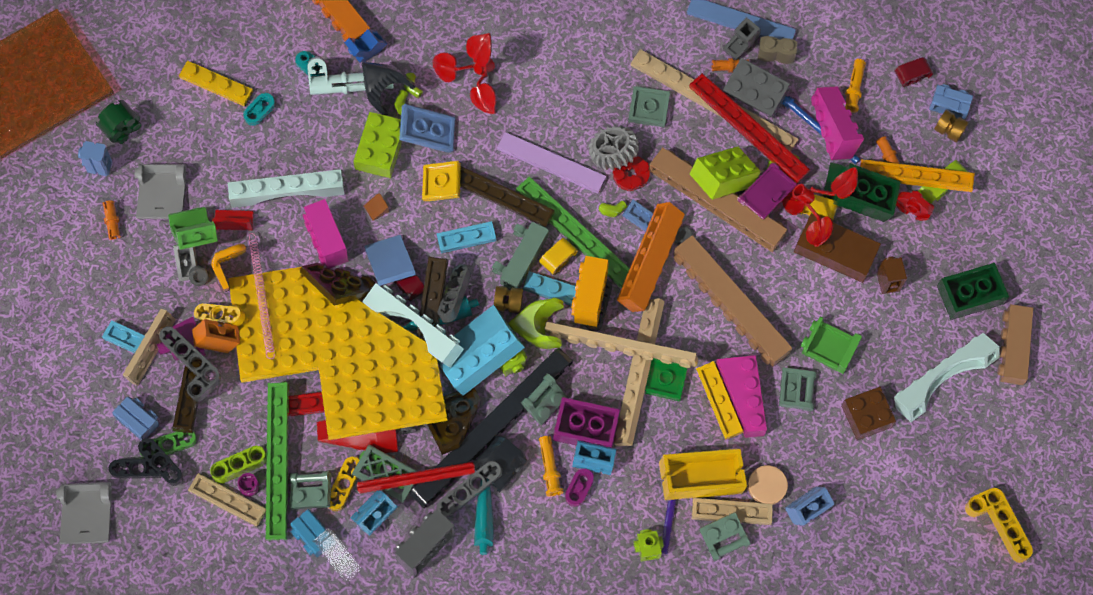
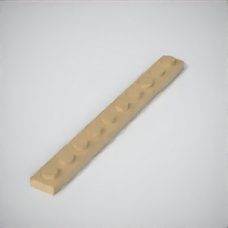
M639 50L631 62L632 67L720 116L689 88V84L694 79L645 51ZM741 107L790 152L798 142V138Z

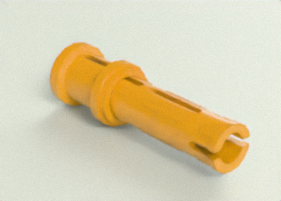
M863 59L854 60L850 86L845 91V109L850 110L852 113L858 112V101L862 96L860 87L866 61Z
M542 436L539 438L545 469L543 480L546 481L547 486L546 496L563 494L559 481L561 475L556 468L551 436Z

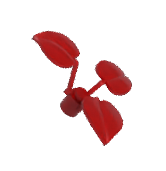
M490 33L474 35L467 40L466 51L471 58H474L473 62L475 64L456 67V58L447 52L437 54L433 58V68L436 74L447 83L456 79V71L474 68L475 73L482 75V77L477 82V87H473L470 90L471 102L483 112L489 114L496 113V93L493 87L487 83L481 84L484 78L488 77L487 73L495 68L494 61L491 59L492 42Z
M856 167L843 172L833 181L831 185L833 192L815 189L814 187L809 189L803 184H798L782 200L783 206L789 214L798 215L807 206L817 218V221L811 223L806 231V239L811 245L815 247L822 245L833 231L832 219L828 216L821 219L810 205L815 200L814 192L830 196L837 195L840 199L847 198L854 192L857 186L858 171Z

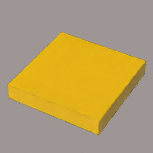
M459 161L423 165L422 200L436 201L460 198L461 163Z

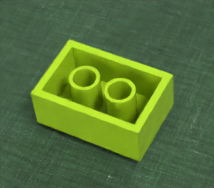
M369 112L353 161L355 170L391 178L403 142L399 140L401 119Z
M737 146L697 158L690 175L713 200L748 189L757 180L761 171L743 150Z

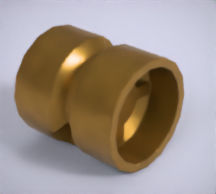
M946 109L934 130L942 135L947 134V138L957 143L969 122L961 117L955 118V114Z
M496 286L493 305H495L498 311L504 312L508 309L510 313L519 314L522 305L523 289L512 288L508 290L507 287ZM504 295L509 296L508 304L503 303Z

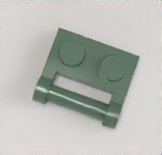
M783 367L779 406L813 411V389L817 373ZM801 378L807 379L805 402L799 401Z
M546 374L543 382L521 404L538 424L543 425L560 406L562 397L567 398V396L557 385L555 379L551 375Z
M323 471L317 474H290L291 509L330 507V471ZM301 482H323L322 486L299 488Z
M736 512L699 528L714 562L719 560V557L742 546L747 547L751 545ZM737 533L739 534L740 539L715 550L714 544Z

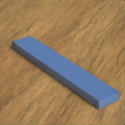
M691 0L687 10L688 15L732 29H736L747 17L760 28V38L771 36L779 40L784 38L793 39L796 31L794 28L706 0Z

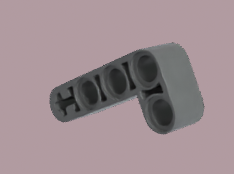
M164 327L159 333L160 340L168 350L196 375L187 387L188 394L194 401L204 400L220 384L221 375L219 371L174 328ZM166 336H172L176 343L173 344V342L170 339H167ZM181 347H188L187 353H178ZM195 360H202L200 367L195 368L192 366ZM209 373L216 374V378L213 381L206 379ZM195 387L202 388V392L199 395L192 394Z

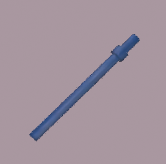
M786 95L782 104L787 109L793 110L821 134L820 124L799 107L791 96ZM854 154L850 160L856 165L860 158Z

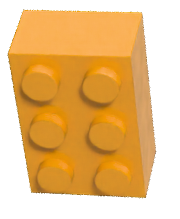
M585 256V261L581 262L579 267L580 275L579 280L577 279L576 294L572 300L571 315L574 316V323L597 327L608 277V260Z

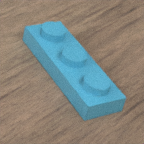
M492 221L437 233V240L440 252L446 253L496 241V235Z
M530 271L523 287L524 291L549 299L557 298L572 306V300L576 294L575 286Z

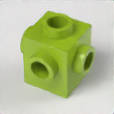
M523 349L500 367L505 377L512 373L517 374L521 372L526 366L527 356Z
M651 529L640 531V534H637L636 540L633 541L635 552H639L640 561L660 559L662 555L661 548H663L662 536H658L657 531H652Z

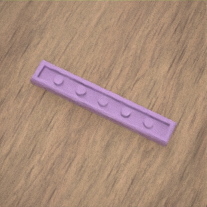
M506 132L497 146V150L597 194H599L606 180L605 175Z

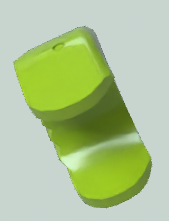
M557 298L535 301L525 307L508 325L518 335L538 348H559L562 346V340L557 337L547 336L545 334V327L548 317L555 311L563 309L564 302Z

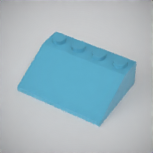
M492 305L454 335V337L460 340L459 345L464 350L451 368L438 359L437 361L454 388L462 395H465L525 347L495 305Z

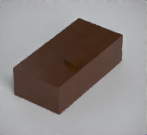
M811 213L796 244L794 253L863 283L881 243L833 223V231L830 237L822 245L815 247L806 239L808 227L811 223L817 221L815 215Z

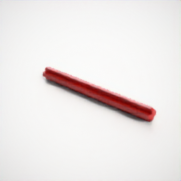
M473 462L360 481L357 482V490L359 493H366L474 474L475 465Z

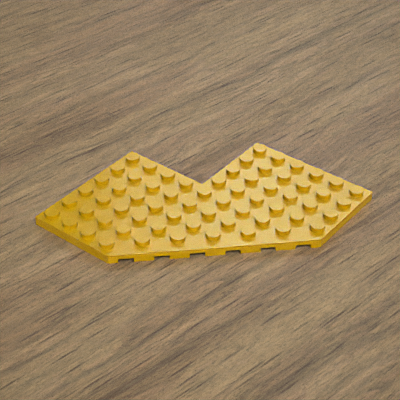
M301 267L262 273L263 279L257 281L262 283L258 284L257 287L265 289V293H260L265 296H261L259 300L254 274L229 278L231 304L245 313L244 322L238 326L240 344L236 346L241 383L319 370L329 440L447 421L437 359L428 352L427 343L382 314L376 313L359 300L334 306L300 273ZM260 302H262L261 304L266 303V305L261 307H265L262 310L268 311L267 314H269V321H265L263 325L268 326L265 329L271 330L272 339L266 342L264 341L265 338L262 331L261 320L264 317L260 316ZM265 344L274 346V348L268 347L274 349V351L267 352L266 356Z

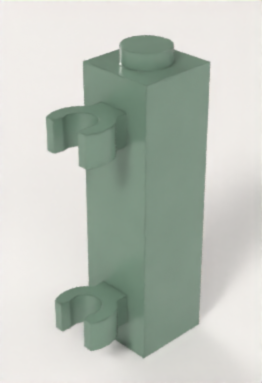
M532 222L529 228L526 229L522 225L516 224L513 234L523 239L507 267L497 261L492 266V272L501 275V285L509 289L521 287L549 237V230L546 227Z

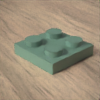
M634 86L628 122L665 128L670 91Z

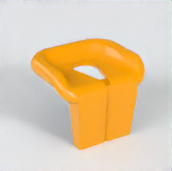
M237 244L216 252L212 259L213 271L224 292L230 289L220 264L246 252L245 244Z

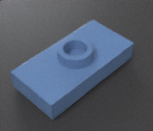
M633 199L622 216L646 232L653 213Z

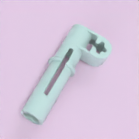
M313 57L309 60L310 95L344 93L347 95V92L365 91L364 83L332 85V83L364 81L363 73L346 74V72H342V74L327 75L326 63L321 57ZM316 62L322 66L319 68V73H325V76L310 77V74H316L315 68H312ZM393 84L388 85L385 89H393Z

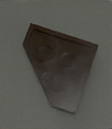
M321 263L304 265L300 271L334 306L365 298L376 284L368 276L362 275L360 278L350 275V271L343 269L324 268L325 264Z
M475 387L465 395L455 391L443 396L447 421L427 424L441 455L460 448L481 404Z

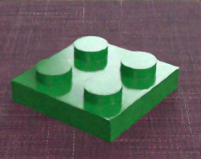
M653 358L644 394L680 402L687 368L680 366L678 363L666 364L659 359Z

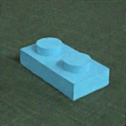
M112 320L102 336L104 340L134 354L145 335Z

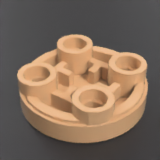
M765 465L758 467L752 472L748 480L749 494L758 503L777 504L784 498L788 489L786 476L780 469L774 466Z

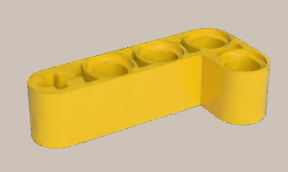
M991 488L970 498L965 505L966 513L971 517H978L988 512L1011 558L1015 562L1023 563L1031 557L1033 553L1032 546L1000 489ZM989 495H993L997 502H992L989 499ZM971 503L978 504L980 509H973ZM998 513H1003L1006 516V520L1000 519ZM1008 531H1013L1016 538H1011L1008 535ZM1019 550H1020V551H1023V550H1024L1025 554H1023V553L1019 554L1018 551H1019Z

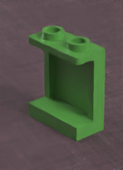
M205 207L168 215L171 233L180 250L218 242L215 223L208 220Z
M820 316L818 321H813L809 329L812 332L810 337L805 336L801 347L804 348L802 354L844 374L862 336L857 333L851 336L823 322V317Z

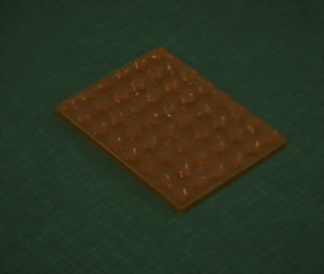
M58 9L51 11L0 40V159L114 94L112 88Z

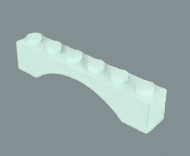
M341 169L228 182L229 201L232 208L253 206L269 199L285 196L310 195L330 197L345 195Z
M375 284L362 302L376 313H380L385 317L395 316L412 320L423 333L428 352L451 368L464 350L459 345L460 340L453 335L449 337L445 335L446 330L438 324L436 327L431 324L433 322L432 319L425 314L421 317L418 314L420 310L411 304L409 307L405 305L406 300L398 294L396 297L393 296V290L385 284L383 287Z
M984 333L974 337L970 343L959 348L949 358L942 360L934 369L928 370L923 377L913 381L905 390L899 391L894 397L895 407L910 422L914 421L926 412L929 399L939 385L953 375L963 371L988 367L1000 358L999 346Z

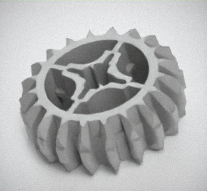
M614 124L612 128L607 126V129H600V133H595V138H591V143L589 144V155L599 169L603 168L606 171L610 168L613 171L615 168L620 169L623 165L627 166L628 162H633V157H637V152L639 151V142L633 130H630L628 127L624 128L623 125L617 127Z

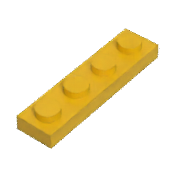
M188 60L179 74V78L244 107L253 93V89Z
M712 361L696 368L725 440L744 433L715 362Z

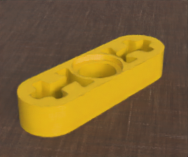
M202 303L195 308L194 317L200 322L208 319L217 321L218 325L226 323L240 326L245 320V313L238 307ZM223 311L221 318L216 319L217 313Z
M348 457L344 461L332 486L329 507L332 511H340L344 508L354 487L357 477L351 478L347 474L349 472L348 464L356 462L357 466L360 461L357 457ZM347 479L350 482V486L347 489H341L339 487L341 480ZM335 490L345 494V496L341 494L339 497V501L341 502V504H336L335 506H333L331 500H335L338 495V493L335 492Z

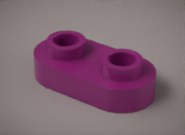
M582 468L576 471L565 493V500L568 505L578 507L583 504L594 480L593 473L590 470ZM586 477L587 482L582 483L580 478ZM573 494H577L579 498L577 500H573L571 496Z

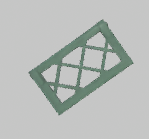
M369 444L352 475L362 481L385 475L388 477V474L399 471L402 474L403 470L409 473L417 472V470ZM371 453L381 457L380 460L369 461ZM384 461H389L398 466L399 469L387 472ZM383 462L385 472L373 476L371 465ZM369 466L370 477L361 473L363 467ZM415 484L404 486V491L401 495L391 488L380 491L404 503Z

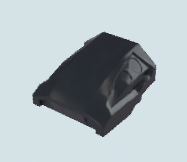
M496 436L489 447L473 463L475 471L491 461L498 462L502 466V475L492 483L500 493L524 467L527 459L522 451L508 439ZM490 466V472L487 474L482 472L481 474L489 481L487 476L490 474L496 475L497 467Z

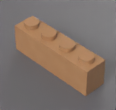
M1010 304L1007 310L1003 312L1002 321L1005 322V328H1002L1001 339L1004 340V343L999 351L1002 358V364L998 366V375L1001 376L1000 382L1024 385L1028 380L1033 319L1032 307Z

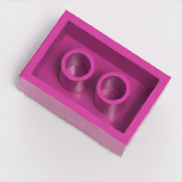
M323 199L305 206V214L302 215L307 232L310 233L312 244L317 250L320 263L325 264L326 268L330 269L349 262L345 244L326 200Z

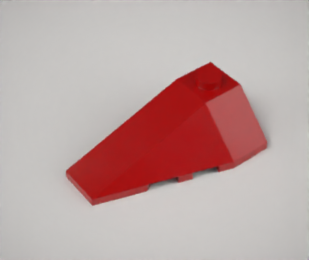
M326 420L316 422L319 442L364 451L370 444L384 453L398 452L396 429L329 440Z

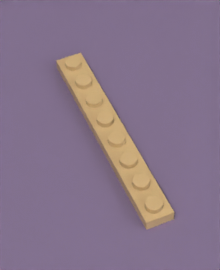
M660 298L648 301L649 304L645 311H643L637 341L650 344L656 343L665 302ZM634 354L613 442L617 446L633 445L651 360L644 359L640 355Z
M547 322L545 327L548 336L565 339L572 344L583 343L591 348H597L598 346L610 352L621 351L628 356H634L635 354L647 360L659 359L666 364L678 363L685 368L697 367L698 364L697 354L693 352Z

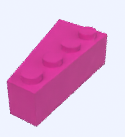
M838 86L817 88L811 97V103L816 111V119L821 126V135L826 142V151L829 153L831 160L852 159L863 142L864 137L862 134L857 133L856 130L859 127L856 122L852 123V114L850 110L845 109L846 102Z
M756 355L717 359L716 367L741 424L744 437L765 436L767 427Z

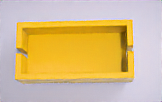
M741 449L666 454L659 461L661 480L664 479L662 486L665 500L742 494L747 487L745 472L742 469Z

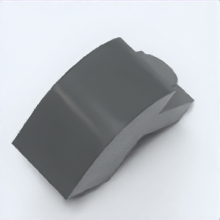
M747 17L734 30L735 35L723 47V51L734 60H738L747 50H750L761 33L760 28Z

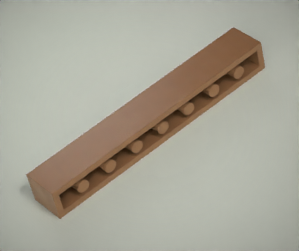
M662 147L650 163L649 171L772 253L787 232V229L781 222H775L769 218V215L764 220L761 219L746 205L743 206L737 200L738 195L736 193L712 200L691 177L692 165L688 161L678 158L673 151Z
M690 236L675 248L673 254L675 262L685 267L689 278L695 279L699 283V289L703 293H708L713 305L723 310L724 317L736 325L735 328L741 336H746L750 347L753 350L757 349L761 353V359L764 363L774 367L791 353L792 347L693 236Z

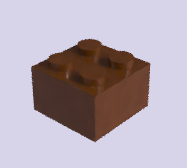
M881 387L847 398L841 405L857 441L893 428L896 423V419Z

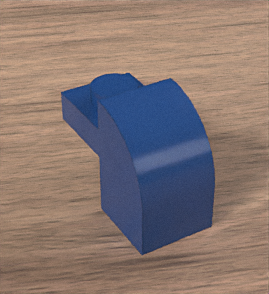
M367 29L359 39L348 38L344 42L348 47V52L359 63L366 62L388 44L378 31Z

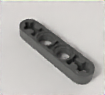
M465 264L458 265L452 270L440 303L438 314L444 323L451 322L457 317L471 278V272Z
M494 461L486 463L438 502L437 510L444 516L453 515L500 478L503 473L502 466ZM490 466L497 467V474H490L489 476H487V478L489 479V481L487 482L486 477L481 473L483 472L484 474H487L488 472H490ZM476 477H480L483 481L482 486L478 489L472 483ZM461 489L467 492V498L463 501L457 497V493ZM453 500L458 503V506L453 503L449 507V512L442 510L444 508L443 503L449 504Z

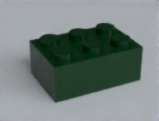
M851 163L840 170V174L856 167L858 171L857 186L854 192L847 198L840 199L835 195L833 204L882 222L894 216L900 181Z
M995 262L941 278L937 285L950 320L1004 305L1009 298Z

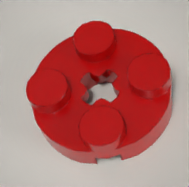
M639 156L633 157V162H628L627 166L623 165L620 169L615 168L612 171L613 179L617 186L623 190L635 191L639 188L641 189L649 180V164ZM633 169L636 175L629 177L626 171Z
M912 191V193L900 192L896 203L897 208L906 215L910 212L916 215L915 219L919 221L928 220L935 208L931 203L922 198L923 195L918 191Z

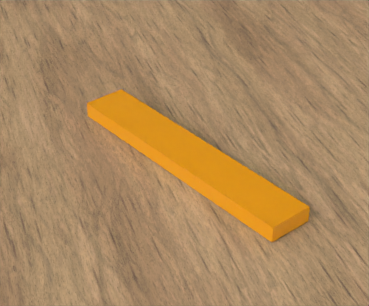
M861 159L860 167L900 181V184L965 192L973 191L975 173Z

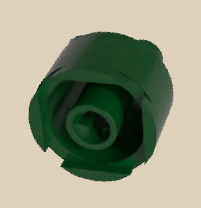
M118 100L120 103L116 105L111 103L101 111L98 116L100 120L99 123L96 122V126L111 142L123 144L128 140V135L133 131L139 130L142 124L140 123V117L124 100Z

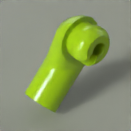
M412 72L407 73L406 75L415 83L416 75ZM404 84L405 90L419 99L423 94V91L418 87L412 90Z
M404 90L399 91L394 102V107L399 115L402 113V106L406 104L405 100L408 96V93Z
M623 200L615 206L602 203L598 209L602 215L614 218L627 208V204Z

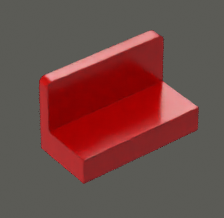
M215 210V218H212V221L215 223L216 230L253 231L254 212Z

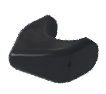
M362 62L367 99L381 115L387 116L389 114L380 102L381 93L388 85L402 83L412 90L416 88L415 83L395 66Z

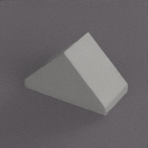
M173 245L179 281L189 280L190 269L197 266V252L195 247L180 250L178 245Z

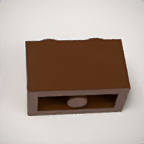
M892 256L885 258L876 273L882 294L900 292L907 280L902 257L895 258Z

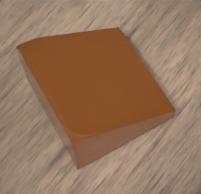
M380 193L363 205L373 221L389 213V207Z

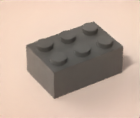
M741 58L723 91L773 119L791 86L786 81Z
M437 509L433 513L429 512L423 519L424 523L420 527L416 526L410 532V538L406 542L402 541L395 549L397 563L414 578L455 535L454 524Z

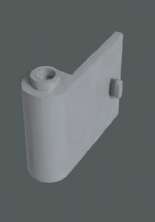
M139 164L138 168H135V179L139 181L136 219H169V214L183 211L186 183L185 164Z
M110 482L61 484L60 488H57V500H60L62 504L60 544L109 543L112 493Z

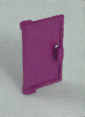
M771 163L769 168L737 198L743 206L746 205L763 220L797 185L775 163Z

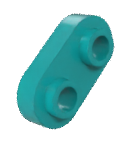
M301 51L296 55L295 62L297 67L308 75V62L315 56L308 51ZM318 62L315 63V66H312L315 69L322 67ZM316 71V74H310V77L325 76V73Z
M262 93L244 110L243 117L248 125L256 126L260 124L274 109L275 101L273 96L269 93ZM264 102L269 103L267 106L262 105ZM252 115L257 116L255 119L250 118Z

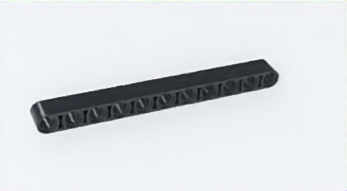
M560 348L554 350L464 438L460 448L451 451L435 468L469 463L472 459L475 460L483 452V449L494 441L500 432L503 433L511 425L510 422L513 419L516 420L524 412L523 409L525 407L521 402L528 398L543 382L544 376L549 374L557 380L565 372L564 369L572 365L573 360ZM452 477L418 483L409 495L422 508H426L427 504L442 493L441 490L444 487L447 488L456 478Z

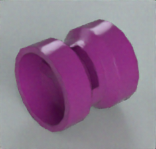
M244 473L239 477L237 484L243 495L251 497L257 494L259 483L253 474Z

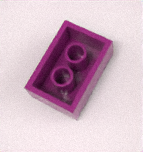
M562 397L553 441L575 446L577 441L612 448L620 409Z

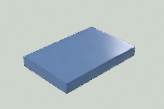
M408 104L402 106L399 140L451 153L453 151L455 117Z
M401 235L364 246L379 286L416 275Z

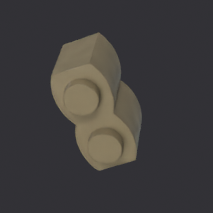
M771 36L761 37L757 58L764 62L794 63L797 41L788 38L779 40Z

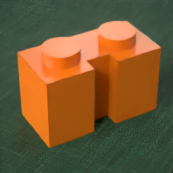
M204 319L192 329L194 347L229 353L240 344L239 328L236 325L225 323L219 326L217 321Z

